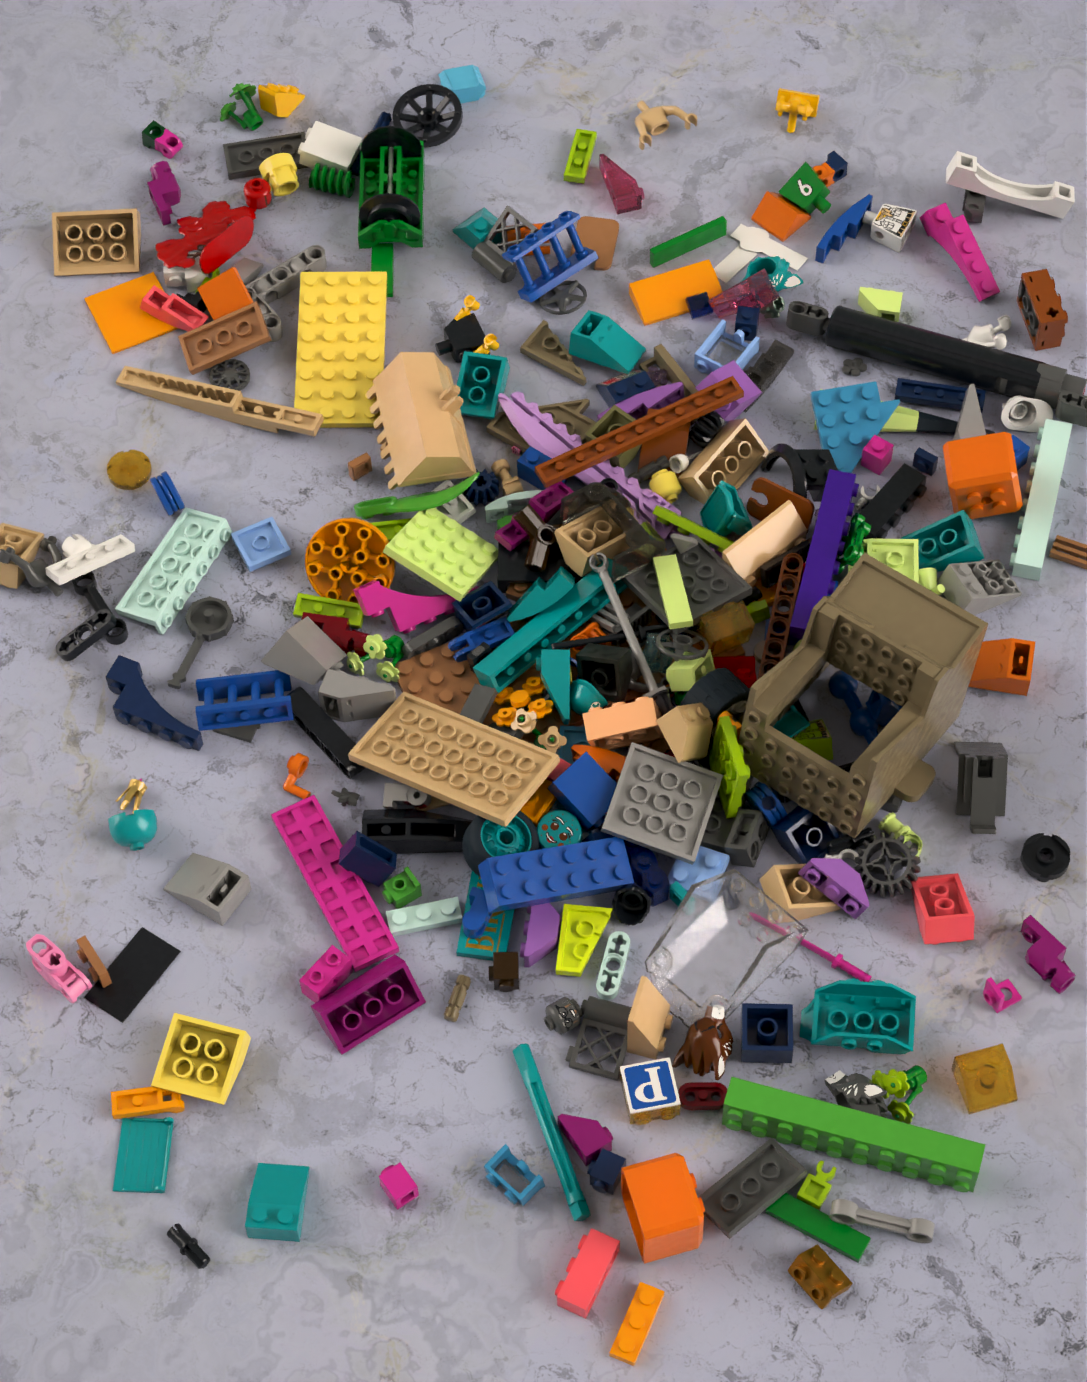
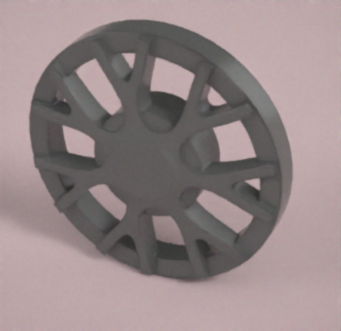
M228 359L213 366L209 374V380L211 385L220 386L223 382L226 384L225 388L230 387L229 389L241 391L250 381V370L244 362ZM233 364V367L227 368V365ZM240 366L243 368V369L240 370V371H237V370H236V369L239 368ZM220 367L224 369L223 371H218ZM239 375L246 376V379H240ZM221 376V378L213 380V377ZM238 383L239 386L232 388L233 384Z

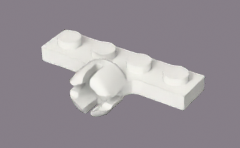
M73 534L72 537L68 536L62 544V550L64 551L62 554L66 559L46 567V575L58 585L67 583L72 579L135 552V544L122 534L97 545L91 544L82 535Z

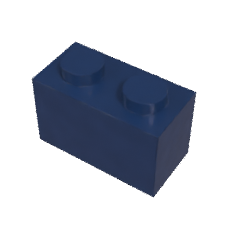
M358 831L340 849L339 865L377 887H380L396 869L397 854Z

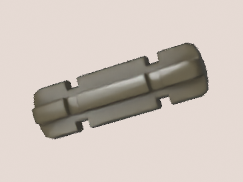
M460 974L457 977L456 986H454L448 1001L449 1005L444 1012V1019L447 1021L456 1022L458 1019V1012L462 1008L467 994L466 991L471 983V979L468 976Z

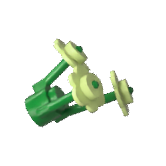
M380 634L368 635L366 637L367 642L363 645L365 652L368 653L367 655L359 658L355 652L347 653L348 668L351 672L360 676L364 675L363 662L368 659L394 658L392 662H379L376 674L386 682H398L400 679L398 675L399 670L395 668V665L404 657L401 649L405 643L399 636L393 635L383 640Z

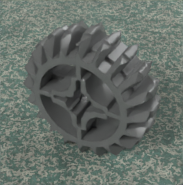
M881 832V839L877 840L876 836L872 835L871 844L866 840L863 842L866 849L858 848L857 852L860 856L855 857L854 861L859 865L855 866L854 870L860 873L861 879L864 881V888L868 889L871 887V894L874 895L880 890V897H885L886 892H889L890 897L893 898L895 890H898L903 895V886L911 889L912 884L909 880H918L914 873L921 871V868L917 865L921 860L920 857L916 856L918 853L917 848H911L912 842L909 840L904 843L903 835H900L896 840L894 832L890 833L889 838H886L885 833ZM889 848L900 851L905 857L901 858V856L892 855L889 852ZM881 850L880 857L868 863L872 855ZM886 855L891 865V867L889 868L890 874H888L887 868H885L884 862H886ZM907 866L905 872L894 880V874ZM869 872L883 874L886 877V881L875 879Z

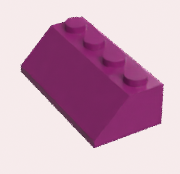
M394 954L311 1005V1008L322 1029L342 1055L420 1007L426 1001L406 962Z

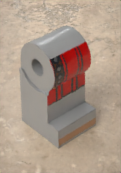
M385 783L383 807L385 809H397V805H413L417 809H425L431 803V795L406 784Z

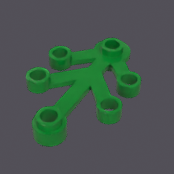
M855 513L851 518L848 536L843 535L842 542H845L844 556L839 559L841 555H838L837 561L840 562L838 575L842 573L845 565L854 566L864 554V548L861 545L863 537L869 534L871 525L865 522V517L859 513Z

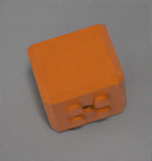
M999 432L953 440L943 445L947 481L954 514L964 510L970 519L1017 512L1021 509L1023 503L1010 433Z
M672 1153L621 1168V1194L644 1264L698 1249L703 1239V1213L705 1212L702 1198L697 1197L695 1191L697 1184L694 1174L689 1173L684 1156L678 1153Z

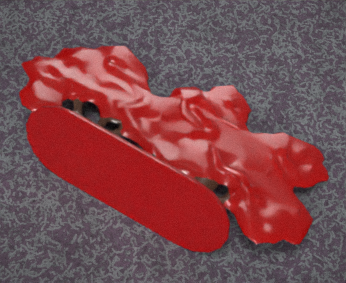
M212 201L202 209L203 217L188 216L177 219L178 225L181 226L179 234L184 235V238L170 239L157 243L155 245L158 252L157 257L159 260L164 261L163 265L168 269L176 266L185 269L192 267L196 262L195 258L200 256L199 265L201 270L205 274H210L249 243L254 231L253 220L256 219V214L254 213L256 209L248 206L230 209L227 201ZM193 250L202 251L201 253L188 254L189 251Z

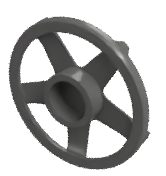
M577 280L563 281L550 290L554 296L544 300L545 294L539 297L540 306L546 312L564 315L582 307L586 301L587 292L584 286ZM569 285L565 290L557 288V286ZM577 287L582 291L583 296L571 293ZM572 301L581 302L576 307L566 310V306L570 305ZM555 302L559 306V311L550 310L545 305Z
M672 629L661 632L656 638L655 646L665 655L674 658L675 661L705 658L709 649V644L702 635L688 629L683 632L696 637L691 638L687 635H677ZM671 634L673 642L660 641L663 635ZM700 641H703L705 647L701 651L694 648L692 645ZM665 648H673L675 649V653H672ZM690 652L694 655H683V653Z

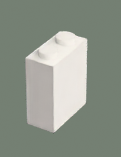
M315 121L313 127H309L306 132L305 143L301 142L298 148V154H300L299 164L314 168L316 163H320V170L323 169L324 165H328V172H330L332 167H335L336 174H338L340 169H343L344 176H346V173L351 171L350 168L361 150L362 138Z

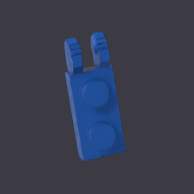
M505 616L473 631L463 633L462 636L451 640L447 646L451 651L459 650L453 656L458 663L468 660L467 655L481 643L485 642L492 649L500 646L515 632Z

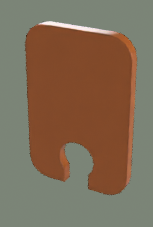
M757 478L753 482L751 490L756 493H763L767 497L768 503L767 505H762L756 499L750 497L747 502V512L762 521L786 501L790 500L808 533L815 510L814 504L810 500L766 478Z

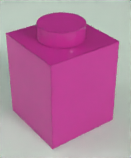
M874 435L862 450L861 466L880 476L892 460L894 445Z
M401 1162L395 1166L390 1165L381 1172L379 1176L380 1186L397 1210L419 1196L418 1186Z

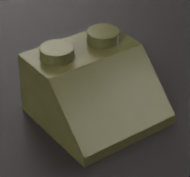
M614 404L585 434L586 443L636 419ZM641 444L610 458V465L624 469L635 458Z

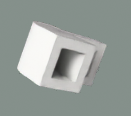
M188 252V254H196V253H197V252ZM200 256L195 258L196 262L190 268L184 269L176 266L168 269L163 267L166 287L186 286L187 292L196 291L205 277L209 278V274H205L200 268Z

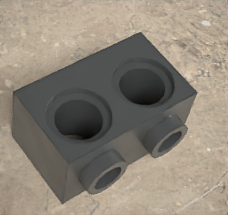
M739 809L724 846L732 865L755 867L769 831L762 811Z

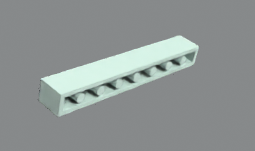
M1046 419L1044 427H1039L1037 440H1041L1040 445H1035L1033 457L1037 458V461L1031 463L1029 475L1033 476V480L1027 481L1025 493H1029V498H1024L1021 511H1025V516H1020L1017 529L1021 530V535L1016 534L1013 547L1018 549L1017 553L1012 552L1009 566H1013L1012 576L1036 581L1040 579L1072 429L1071 423Z

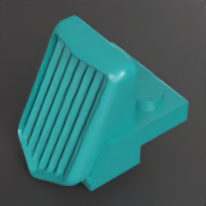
M721 480L700 511L703 527L723 537H726L731 532L743 536L753 526L736 488Z

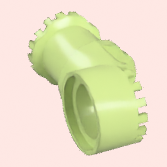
M894 812L888 813L883 818L884 821L880 822L878 828L885 830L889 835L891 832H894L896 840L900 835H903L904 843L909 840L918 846L916 856L919 857L923 845L921 838L908 825L904 826L896 818Z

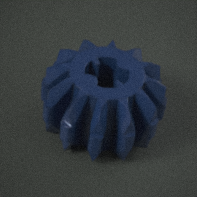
M485 468L462 494L470 503L474 502L475 506L479 503L486 506L487 502H493L495 497H498L499 480L495 478L494 472L488 473Z

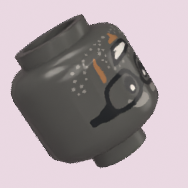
M562 997L546 1007L544 1022L550 1031L555 1030L559 1034H564L580 1024V1017L583 1014L580 1006L574 999L570 1000L567 997Z

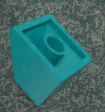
M483 207L453 229V233L474 250L480 242L485 240L498 218ZM502 232L497 233L492 240L495 244L503 240Z

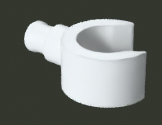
M878 485L876 487V494L881 490ZM862 486L860 499L854 507L857 510H861L875 496H867Z
M845 849L838 855L826 854L825 858L842 860L850 858L854 860L859 855L854 850Z

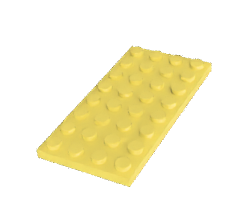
M301 272L294 408L322 414L324 421L320 428L374 427V421L381 415L380 411L376 414H371L370 407L377 400V397L371 400L367 399L366 393L374 385L373 380L384 370L387 272Z

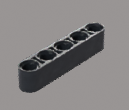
M299 686L286 695L291 696L294 721L347 778H353L366 768L349 760L348 753L356 744L302 687Z

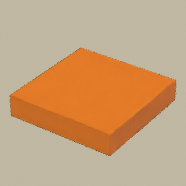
M236 267L228 269L197 288L213 320L254 303Z

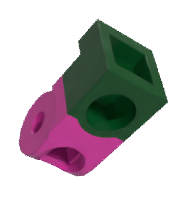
M154 120L142 131L143 145L160 151L168 159L173 158L183 148L181 140L175 134Z

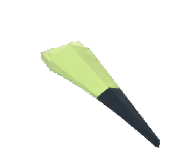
M898 406L880 432L955 434L958 421ZM816 420L814 423V430H817ZM985 429L986 435L995 433L994 431Z

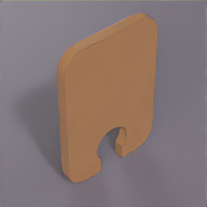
M583 216L578 220L576 226L583 247L595 250L598 255L594 270H608L613 261L619 233V223L613 219ZM572 244V249H571L570 256H572V255L574 254V252H575V248H574L573 244Z

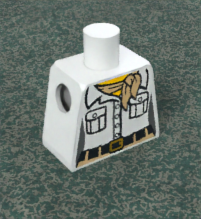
M883 204L878 214L867 210L863 217V223L872 226L870 237L873 240L900 253L915 226L917 211Z

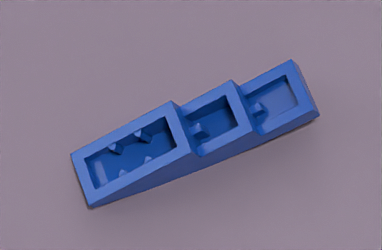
M868 194L852 205L834 222L816 247L815 261L824 263L831 249L840 251L847 237L853 239L857 237L864 224L863 217L867 210L871 211L873 195Z

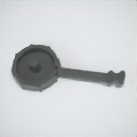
M208 596L207 598L192 602L185 615V620L192 637L196 638L177 673L172 674L173 679L167 681L169 687L181 688V683L186 681V674L204 641L211 642L227 636L234 623V618L226 601Z

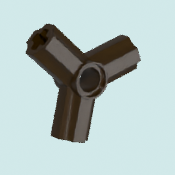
M528 504L515 514L513 518L529 536L530 546L524 566L533 572L542 573L545 570L551 546L559 545L554 534L555 530L567 523L557 525L546 524L532 506ZM540 533L545 535L546 541L541 538Z

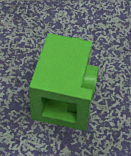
M408 866L404 868L403 872L383 883L384 891H382V895L388 904L392 903L396 909L402 908L422 896L421 884Z

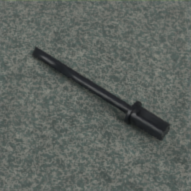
M666 624L645 627L637 625V631H634L639 642L643 643V640L657 638L661 632L668 630V626ZM624 633L553 643L551 648L560 650L586 646L588 643L600 644L626 640L627 638Z

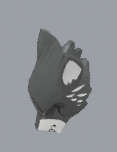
M839 1070L825 1079V1085L835 1097L838 1105L886 1118L885 1112H888V1108L882 1096L887 1094V1091L875 1085L868 1077L858 1073L847 1076Z

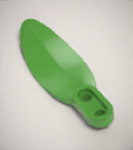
M478 471L461 483L443 490L410 495L398 499L395 496L359 502L354 505L355 514L362 519H369L376 514L388 516L399 512L421 511L441 506L453 500L470 487L480 472Z

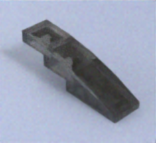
M775 339L768 351L761 354L753 367L750 366L746 374L764 393L794 354V349ZM763 393L755 401H753L743 412L746 413L763 395Z

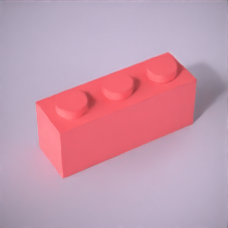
M591 1228L588 1236L585 1234L582 1236L578 1245L580 1251L576 1258H571L566 1269L568 1275L565 1281L560 1280L555 1290L557 1306L585 1319L620 1251L619 1240Z

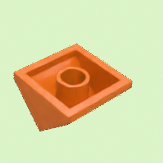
M767 191L752 215L751 220L784 242L809 221L811 215L783 197L780 193Z

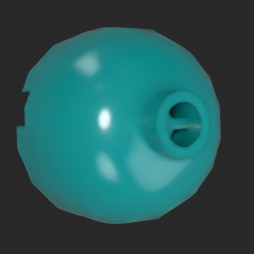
M133 810L134 814L126 815L123 812L108 819V826L113 840L123 847H130V851L144 849V844L149 843L155 837L157 831V817L154 810Z

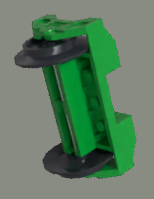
M397 126L378 127L368 132L362 139L358 217L359 249H370L380 242H402L412 248L423 247L424 142L419 140L413 132Z

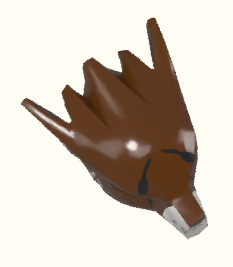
M707 1006L705 1016L689 1027L685 1042L673 1061V1068L685 1062L687 1068L693 1064L694 1074L699 1073V1076L703 1077L705 1073H710V1071H714L715 1080H719L723 1076L725 1062L732 1054V1043L734 1042L732 1034L725 1023L723 1006ZM717 1029L721 1032V1038H719Z

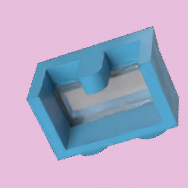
M506 1144L484 1165L487 1173L486 1179L494 1187L497 1188L500 1185L506 1190L504 1193L505 1197L514 1205L519 1202L524 1206L541 1188L545 1187L543 1178L540 1175H534L522 1159L519 1161L511 1153L510 1148Z

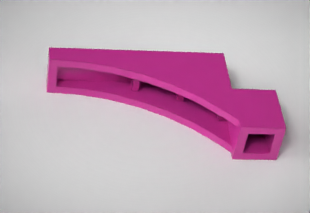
M945 202L927 210L919 217L928 237L934 238L956 262L979 302L1000 292L964 214L953 218Z
M375 580L353 589L363 615H371L374 618L384 614V609H386L394 630L397 632L403 631V634L414 631L416 629L415 625L422 622L424 625L437 620V615L442 613L448 615L455 612L452 602L456 601V599L448 594L432 596L404 594L383 587L379 581ZM474 586L468 593L477 589L480 586Z

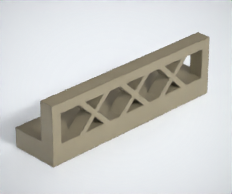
M662 344L654 347V357L639 364V369L646 371L655 388L661 386L660 380L662 379L670 381L672 384L682 382L685 397L698 392L695 388L696 386ZM657 364L660 371L659 373L651 372L648 370V367ZM699 418L692 420V424H694Z

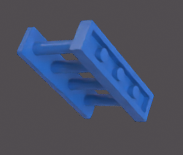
M572 211L562 212L557 219L545 223L540 230L527 235L522 242L510 246L502 254L503 259L512 263L515 262L525 285L517 291L521 299L532 303L598 259L596 251L583 247L573 224L580 219L578 213ZM565 228L575 248L574 254L569 258H566L556 235ZM547 240L550 241L559 261L557 266L549 269L539 245ZM530 251L533 252L541 270V276L534 281L522 258Z
M275 670L196 680L198 700L204 701V705L196 706L199 731L294 720L291 696H284L285 691L292 690L290 675ZM275 693V697L261 699V694ZM251 695V700L237 701V697ZM228 698V703L214 704L215 699Z

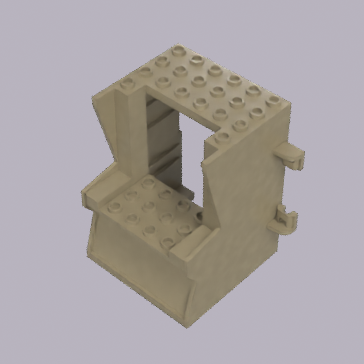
M864 553L831 596H824L813 607L800 646L751 686L745 713L738 719V722L742 724L738 744L743 747V759L745 764L749 765L750 775L853 838L859 835L892 794L906 802L918 801L933 784L936 775L934 768L922 761V759L959 717L988 623ZM830 664L902 706L898 713L851 765L849 773L773 728L790 709V706L810 688L812 683L819 678Z

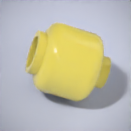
M667 469L654 473L649 482L650 489L670 504L678 500L682 487L676 474Z

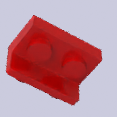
M754 656L712 657L715 669H729L748 688H751L757 681Z

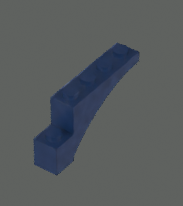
M118 655L106 675L108 688L113 693L120 695L113 705L116 719L124 725H133L144 733L151 732L165 741L171 740L179 743L185 749L192 748L200 751L203 746L201 732L183 724L158 704L141 678L143 674L139 662Z

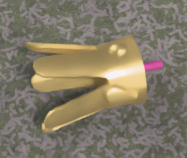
M131 779L128 788L116 800L118 802L126 794L120 809H126L135 796L133 810H138L147 786L142 782V779Z

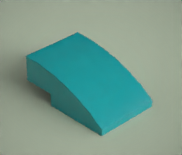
M562 566L547 583L539 577L513 605L506 619L509 622L521 620L550 607L574 587L575 577Z

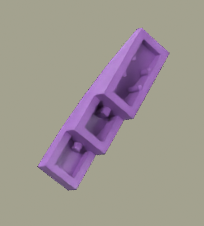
M682 382L656 387L636 394L615 405L637 420L647 415L648 408L659 410L685 397L684 385ZM609 409L597 415V419L599 420Z

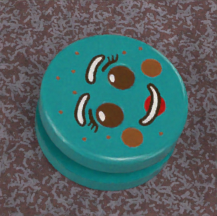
M551 811L544 815L538 823L537 833L541 849L581 843V825L578 819L567 811Z

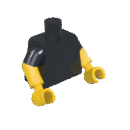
M472 295L465 297L464 305L466 307L462 308L444 328L445 341L435 344L439 356L451 353L454 361L457 363L462 362L464 351L490 355V349L497 350L499 348V343L496 342L497 337L491 333L485 336L475 314L470 313L471 310L476 311L480 307L479 302Z

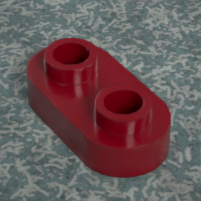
M718 1082L685 1083L678 1090L680 1106L686 1110H720L723 1108L728 1089L725 1085ZM693 1096L695 1099L688 1101L686 1097ZM719 1096L720 1100L714 1101L711 1097Z

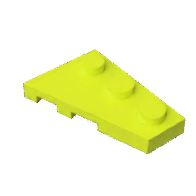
M564 904L556 975L581 977L613 913V908Z

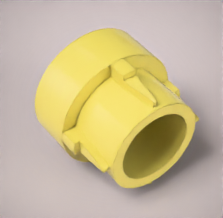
M275 154L260 164L259 170L261 175L271 186L274 196L291 194L299 187L296 175L297 166L291 154Z

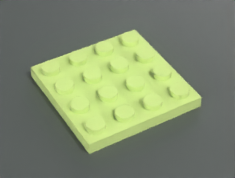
M436 508L419 511L392 538L383 550L384 554L459 602L498 560V548Z

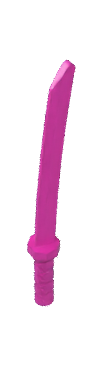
M750 912L748 914L751 918L832 962V968L836 969L838 967L863 982L871 980L872 976L842 959V954L839 953L835 957L757 913Z

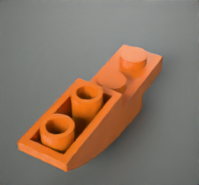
M574 744L571 747L573 762L587 752L613 780L615 779L616 783L618 782L626 759L625 756L595 746Z

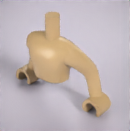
M640 101L637 104V107L642 111L635 118V125L640 134L639 148L641 150H644V143L651 146L652 138L647 132L655 136L668 129L669 122L667 116L675 115L684 120L687 130L690 129V123L697 126V115L693 113L687 114L677 106L649 108L644 101Z

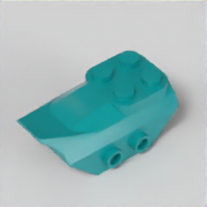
M851 978L833 982L815 989L814 999L807 1007L801 1010L799 1037L810 1041L811 1045L840 1046L847 1050L866 1048L874 1053L906 1054L913 1051L916 996L881 980L863 982Z

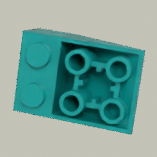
M590 310L587 311L570 334L569 354L621 373L629 374L646 352L644 346L610 317Z

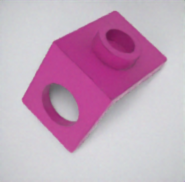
M992 977L986 980L983 995L986 1002L993 1007L996 1013L1021 1001V995L1009 979L999 984H996ZM1000 989H1008L1012 993V998L1004 1001L1005 996Z

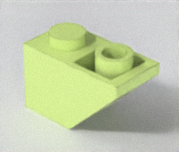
M860 287L858 305L868 314L899 322L903 293Z

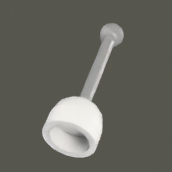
M703 450L688 457L684 454L672 456L669 459L670 468L675 473L686 470L689 461L696 458Z

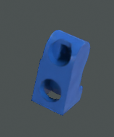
M473 886L469 894L470 905L472 906L470 911L464 914L462 925L464 934L468 938L476 939L484 933L492 913H489L484 890Z

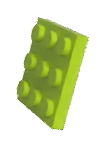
M729 716L719 718L708 762L711 771L723 775L718 793L726 818L736 817L738 808L741 807V798L743 793L746 792L747 779L750 778V768L744 762L743 747L738 744L737 729L735 725H732Z

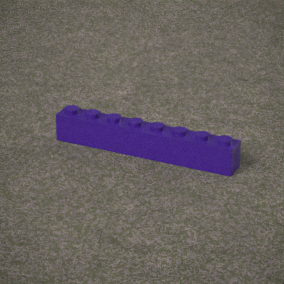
M829 469L790 624V638L802 640L813 607L824 596L832 595L834 592L836 581H832L833 575H838L840 562L837 561L838 555L842 556L844 552L845 542H842L843 535H848L850 522L846 521L848 516L852 517L855 503H851L852 497H857L859 484L855 483L856 474Z

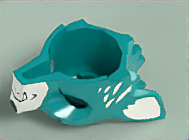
M779 256L757 257L753 262H750L746 276L739 283L741 296L746 299L753 294L763 297V293L779 292L783 289L796 287L803 284V280L797 274H792L788 271L790 263L786 262L784 258L780 259Z

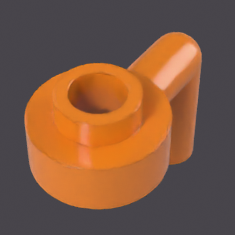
M297 753L288 760L287 768L289 769V775L283 784V789L297 797L306 799L310 797L311 792L294 784L297 778H300L306 771L309 757Z

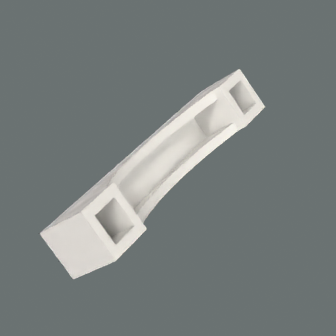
M959 151L955 153L946 168L947 184L1063 219L1075 202L1073 186L1056 181L1053 184L1030 185L1009 181L984 169L977 163V157Z

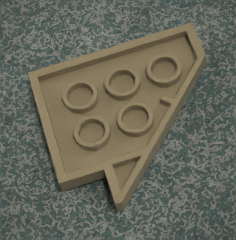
M588 399L538 406L540 413L552 414L553 423L566 425L569 435H579L582 444L586 442L585 434L597 423L582 415L590 406V400ZM504 411L499 412L486 427L487 433L512 447L515 446L521 449L523 453L530 447L511 424Z

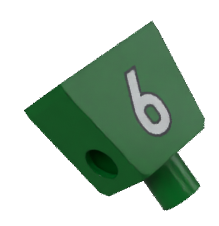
M806 161L778 191L783 197L809 214L816 208L824 214L831 207V203L825 199L830 194V190Z

